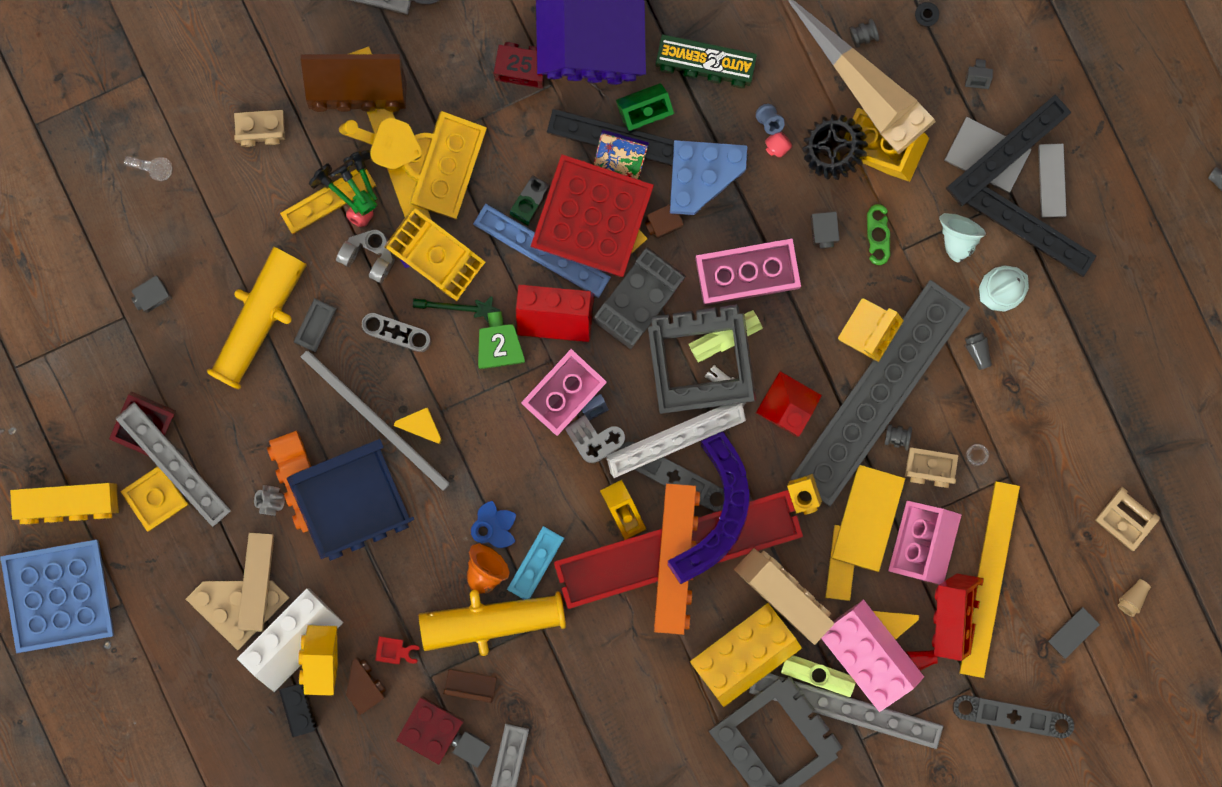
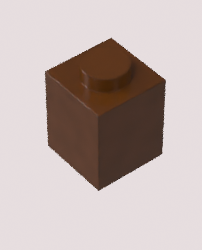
M670 205L648 214V221L645 222L650 236L655 234L656 239L684 226L679 214H670Z

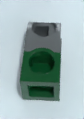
M532 176L511 208L509 216L529 226L550 185Z

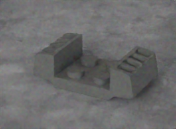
M647 247L606 303L604 302L592 321L629 349H632L652 323V316L659 314L686 275Z

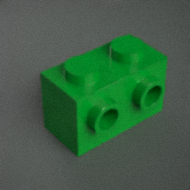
M661 83L616 100L621 119L629 131L674 114L668 92Z

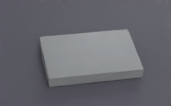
M966 117L944 161L966 171L1006 136ZM1032 149L1024 153L989 184L1010 193Z

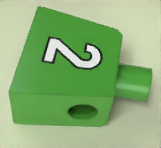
M502 311L488 313L489 327L479 329V369L525 363L514 324L504 325Z

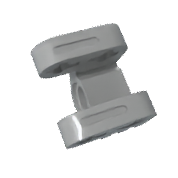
M371 230L349 237L348 241H345L342 245L336 261L351 267L363 244L364 248L378 255L382 254L373 265L369 278L383 284L395 259L393 254L384 248L388 242L387 236L381 231ZM374 235L382 237V244L378 248H373L370 245V239Z
M585 415L565 427L580 455L588 463H596L602 460L607 455L618 450L625 441V434L619 427L612 426L597 434ZM613 432L614 435H620L618 444L614 442L606 444L605 441L610 438L609 433ZM592 445L595 448L601 445L602 448L597 451V457L586 454L589 451L588 446Z

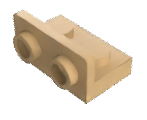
M283 110L234 113L236 134L234 135V140L236 143H241L242 147L255 146V142L264 141L265 145L280 144V140H285Z

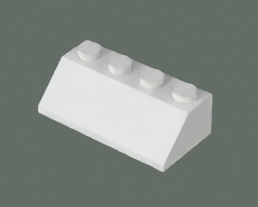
M306 588L237 659L258 680L275 692L301 666L299 665V650H301V637L306 635L307 626H337L338 629L344 622L310 588Z

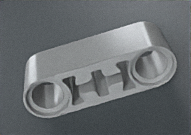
M369 313L362 320L363 330L372 337L416 352H424L431 345V337L423 329L376 313ZM373 318L380 321L379 329L369 331L367 328L368 321ZM385 322H389L387 327L396 330L397 326H399L400 331L408 334V330H412L408 336V344L404 343L406 341L405 337L397 336L396 339H393L394 335L385 331V336H382L381 334L385 330ZM417 334L426 336V343L422 347H416L413 344V338Z

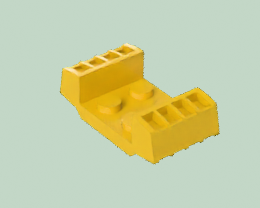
M416 208L410 210L384 246L385 249L403 260L456 301H458L475 275L485 264L484 260Z

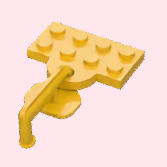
M440 111L433 134L424 132L414 135L409 124L394 118L384 119L379 124L376 134L358 128V124L354 120H348L340 125L339 132L345 136L372 145L370 156L375 164L391 170L403 166L406 173L417 180L409 204L455 220L457 219L487 127Z

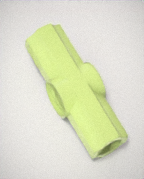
M753 310L745 314L747 336L763 329ZM733 330L709 333L688 344L697 362L699 363L720 351L724 352L735 346Z
M795 655L784 662L781 673L847 697H851L856 684L849 674ZM817 668L823 669L826 673V677L822 682H816L812 679V672Z

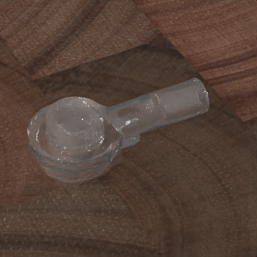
M126 156L124 160L125 166L149 171L150 176L156 181H165L173 173L171 162L164 157L155 158L151 162Z

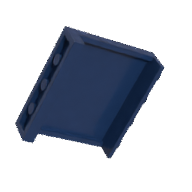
M380 439L287 477L320 559L328 557L331 561L343 556V550L351 548L352 552L365 546L364 541L371 538L374 542L386 538V532L392 529L398 533L409 528L408 523L414 520V517L409 518L381 452V449L384 447Z

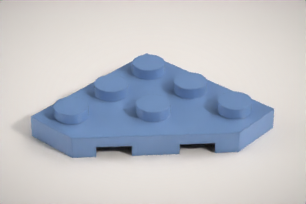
M674 140L670 214L695 215L705 204L727 188L731 182L740 177L746 171L747 146Z

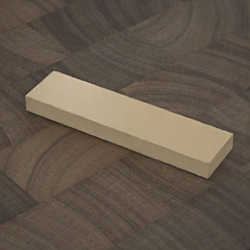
M249 533L238 630L263 632L274 544L273 534Z

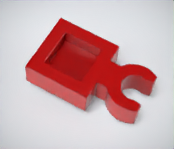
M379 636L375 661L400 664L401 658H405L407 662L414 664L418 662V659H412L409 656V652L413 649L420 650V647L418 645H410L406 648L403 647L404 640Z

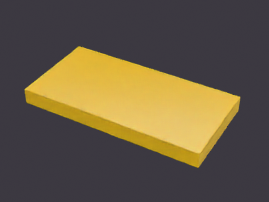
M859 465L855 473L831 559L879 572L905 478Z

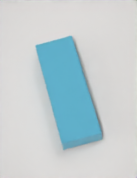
M543 526L507 590L522 599H530L564 538Z

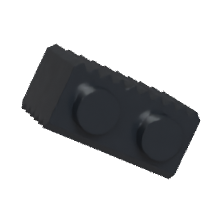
M296 684L280 689L279 692L292 737L315 731L318 726L315 725L316 721H314V712L311 711L310 698L304 695V685Z

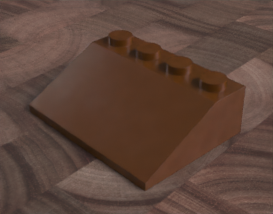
M400 54L301 55L305 96L309 109L317 112H324L327 109H337L341 112H348L351 109H361L366 112H372L375 109H385L391 112L406 109L407 81Z

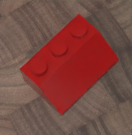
M518 285L516 303L517 335L590 342L595 294L591 291Z

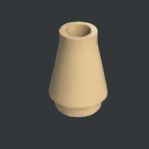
M1139 579L1134 586L1119 598V609L1132 617L1136 613H1140L1151 586L1144 580Z

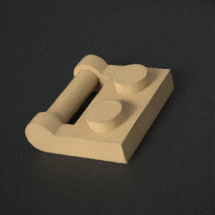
M1122 486L1095 521L1131 551H1135L1159 521L1160 517L1156 513H1150L1128 495V491ZM1122 501L1146 521L1144 526L1142 527L1117 505Z

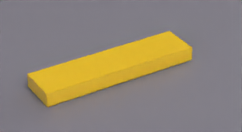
M357 169L350 172L359 190L367 192L360 172H357ZM366 169L367 177L373 189L377 186ZM343 178L333 182L339 190L349 199L353 200L356 194L348 182H345ZM324 187L280 214L294 235L347 203L330 188Z

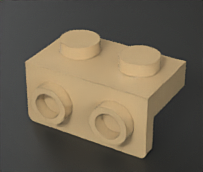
M910 447L905 477H911L910 482L925 484V480L935 481L934 486L949 488V484H956L955 475L958 455Z

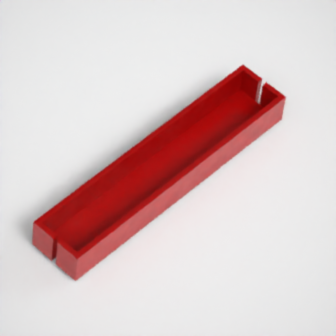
M789 490L749 502L746 522L738 540L718 563L749 554L753 548L759 551L803 537L797 516L790 517L789 512L795 511ZM722 510L698 517L697 531H692V541H696V545L715 529ZM662 529L555 561L554 565L559 582L566 583V586L562 587V592L567 608H574L658 582Z

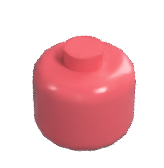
M781 131L770 135L765 140L766 151L771 156L775 155L780 158L792 148V143Z
M351 207L346 212L348 220L358 227H366L374 215L373 210L364 216H361L359 212L355 214Z

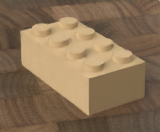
M753 548L734 569L797 631L814 645L835 624L829 618L831 613L816 601L810 592L803 588L790 573H787L782 568L781 564L765 551L759 553Z

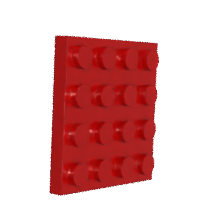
M561 154L530 247L623 278L654 185Z

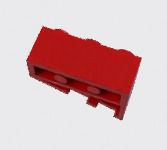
M957 573L936 588L935 600L937 601V610L933 618L934 624H936V632L932 639V646L935 647L934 656L962 661L971 655L976 624L972 623L974 608L979 609L980 601L976 600L978 585L983 586L984 578Z

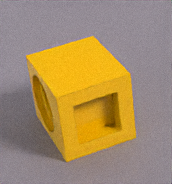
M813 474L789 481L787 487L796 514L803 512L804 515L816 512L822 500ZM807 491L811 494L812 499L804 501L800 498L799 493Z

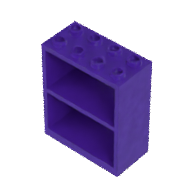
M536 0L537 74L547 75V79H561L562 76H565L568 81H581L582 78H588L589 83H599L602 80H607V83L611 85L622 84V81H636V77L646 75L644 0Z

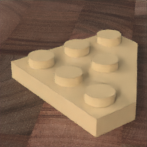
M203 581L186 600L224 638L239 650L257 632L238 630L243 581ZM269 581L264 624L290 598L274 581Z

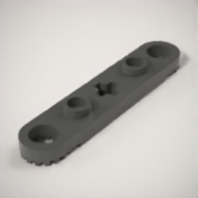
M626 442L619 448V450L634 444L635 442ZM664 457L634 469L664 486L672 484L667 476L668 471L673 472L677 470L679 471L680 481H674L673 484L696 486V491H700V505L715 512L723 510L724 502L721 506L717 507L710 503V496L714 492H719L724 497L723 488Z
M961 695L953 702L954 714L963 720L1056 738L1069 737L1074 731L1073 720L1063 713L969 695ZM967 700L972 704V710L964 715L960 713L958 706L961 701ZM1013 710H1016V714L1020 716V719L1015 720L1014 724H1011V719L1007 718V714H1011ZM1059 719H1065L1068 723V728L1063 733H1059L1055 729V724Z

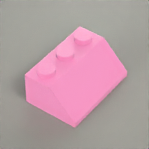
M570 349L521 404L558 436L607 381Z
M906 501L888 571L939 585L943 583L962 514Z

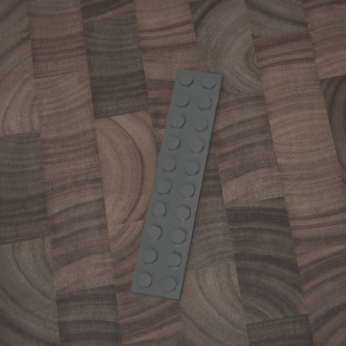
M929 280L902 318L904 320L880 361L873 360L790 479L794 480L813 474L822 502L830 507L970 307L932 280Z

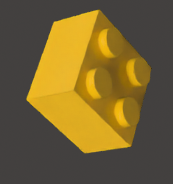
M308 625L306 635L301 637L299 665H302V670L299 673V684L304 685V695H334L338 670L337 626Z

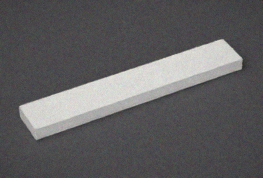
M743 404L722 405L607 455L611 475L613 478H616L746 421Z

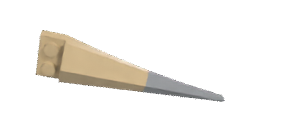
M788 0L882 137L898 154L936 122L913 96L797 2Z

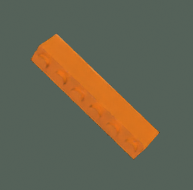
M666 484L654 623V632L684 635V629L689 630L690 615H686V605H691L692 590H688V581L682 584L679 583L668 566V560L696 546V541H692V531H697L698 516H694V506H699L700 491H696V486Z

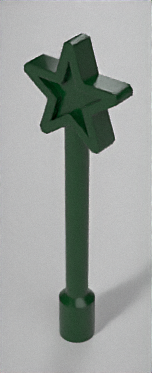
M491 296L485 303L475 300L477 306L413 299V308L426 309L428 307L476 312L474 318L484 316L488 324V313L500 312V309L492 306L493 297Z

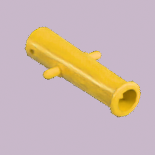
M273 247L251 292L247 293L241 289L235 291V297L243 301L244 306L213 368L207 369V373L210 376L239 390L241 388L239 383L273 323L276 320L284 324L291 322V316L283 312L282 308L306 268V263Z
M472 590L469 595L471 601L469 607L419 613L424 651L476 642L478 643L480 655L486 656L489 653L487 643L489 639L560 626L561 629L566 628L562 596L559 591L555 593V596L483 605L480 601L479 592Z

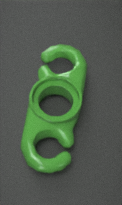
M875 204L867 212L869 252L874 253L877 249H881L884 252V256L881 259H877L871 255L869 260L873 264L883 265L890 258L888 217L884 216L881 220H876L873 217V213L879 210L883 214H887L888 210L881 204ZM875 228H881L885 231L886 236L883 241L878 242L872 238V231Z

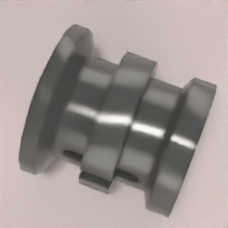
M872 18L869 19L868 24L860 23L858 24L859 27H849L856 48L860 47L862 43L865 45L869 44L870 40L873 39L876 42L879 41V34Z
M888 424L884 445L894 444V447L897 448L904 446L905 450L908 451L912 427L903 429V426L898 425V428Z

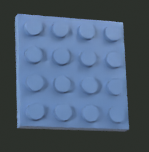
M99 540L0 556L16 653L115 636Z

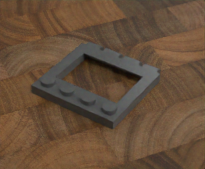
M738 304L720 307L721 317H718L716 307L697 310V320L694 319L693 311L673 313L674 323H671L669 314L652 316V326L648 327L660 414L757 401L745 314L739 313ZM733 330L739 373L738 379L670 388L664 339Z
M791 677L786 678L784 681L778 678L709 729V733L750 787H799L837 759L836 753L843 748L833 733L826 738L823 737L830 729L819 714L814 715L812 718L808 717L815 709L804 694L796 699L793 697L800 689ZM774 698L777 699L818 754V756L780 784L777 783L736 728L737 725Z

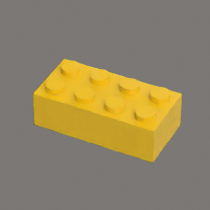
M114 483L10 490L12 520H19V523L24 525L39 524V519L43 518L44 523L64 522L63 517H69V521L88 520V515H93V519L112 518V513H119L117 484Z
M767 603L692 659L690 663L722 706L725 707L801 650L802 647L774 609Z

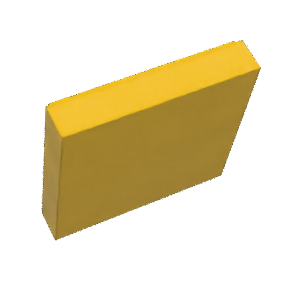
M158 466L120 491L147 532L189 505L180 490Z

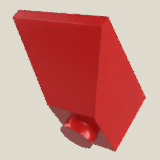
M779 371L756 414L795 437H799L822 395Z

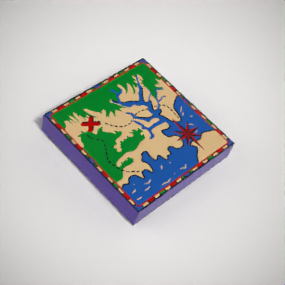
M602 129L593 165L639 180L649 142Z

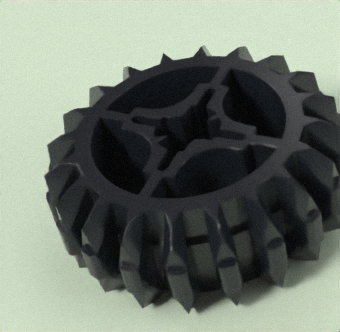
M832 114L830 121L826 117H822L823 123L814 122L816 129L814 131L808 129V133L811 136L803 138L804 142L808 144L802 147L803 152L806 153L804 160L810 162L808 167L811 170H815L818 176L824 175L826 179H830L833 175L835 180H839L842 173L845 178H848L849 170L855 173L857 170L854 166L856 164L863 165L860 157L867 156V152L863 150L868 147V143L864 141L867 136L864 132H861L862 127L859 124H855L854 119L849 118L847 120L845 115H841L838 119L836 115ZM839 131L850 133L852 141L842 139ZM838 143L839 146L836 147V150H832V147H835L834 145ZM819 154L829 155L831 164L821 162Z

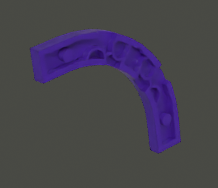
M723 431L701 441V447L714 464L722 481L724 489L723 510L717 526L705 539L691 549L668 560V566L680 584L705 572L718 563L734 546L746 522L749 508V489L746 471L741 458Z

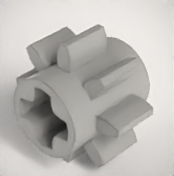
M263 485V490L256 492L254 504L256 508H260V514L275 516L276 511L282 510L285 498L282 493H279V487Z

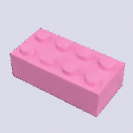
M793 239L696 255L695 257L704 306L791 291L801 287Z
M864 599L834 620L835 624L821 638L879 712L913 690L924 678V675Z

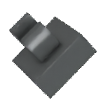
M976 59L974 67L968 68L965 77V87L989 89L993 78V69L985 68L986 60Z

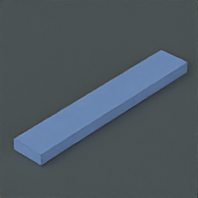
M487 204L483 206L473 223L477 228L581 289L593 292L597 298L600 297L611 278L600 270L531 248L535 232Z

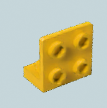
M863 298L838 339L879 362L904 320L896 311L890 308L886 311Z

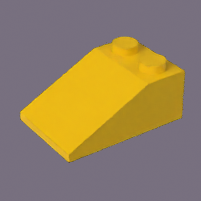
M857 108L853 119L855 124H859L862 127L861 132H864L867 136L864 141L868 143V147L863 149L867 152V156L860 157L863 164L910 182L929 137L924 132L898 154L882 137L863 109ZM846 132L844 139L852 141L851 134Z

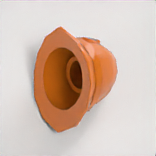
M481 543L471 546L467 582L471 591L477 590L479 595L491 592L501 581L508 579L509 568L502 556L491 547Z

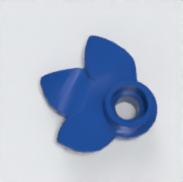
M493 501L485 503L478 510V520L471 527L473 539L479 543L489 542L496 548L512 545L515 539L508 530L514 524L516 514L508 510L497 511ZM482 526L488 529V533L485 536H481L478 532Z

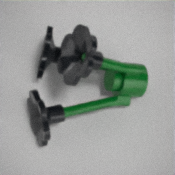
M370 150L351 154L343 159L344 164L331 172V165L329 163L325 164L315 172L314 177L309 182L313 189L320 184L330 188L352 208L355 214L359 212L361 216H364L378 206L375 202L378 198L372 190L365 171L367 168L364 162L371 158ZM350 166H356L357 172H360L368 193L365 190H359L352 179L353 176L349 171ZM328 175L330 177L341 175L343 180L348 182L356 195L353 197L355 202L339 190Z

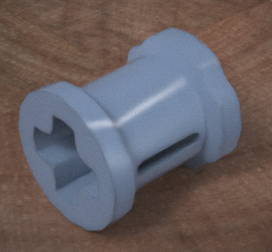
M764 104L757 109L756 119L764 125V130L768 134L774 135L784 128V119L777 114V110L772 104Z

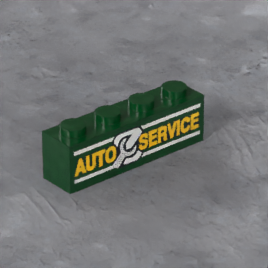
M662 34L655 66L660 67L659 71L673 74L675 70L684 72L683 76L697 79L699 75L707 77L709 82L721 83L723 80L731 82L733 87L745 88V85H751L757 54Z

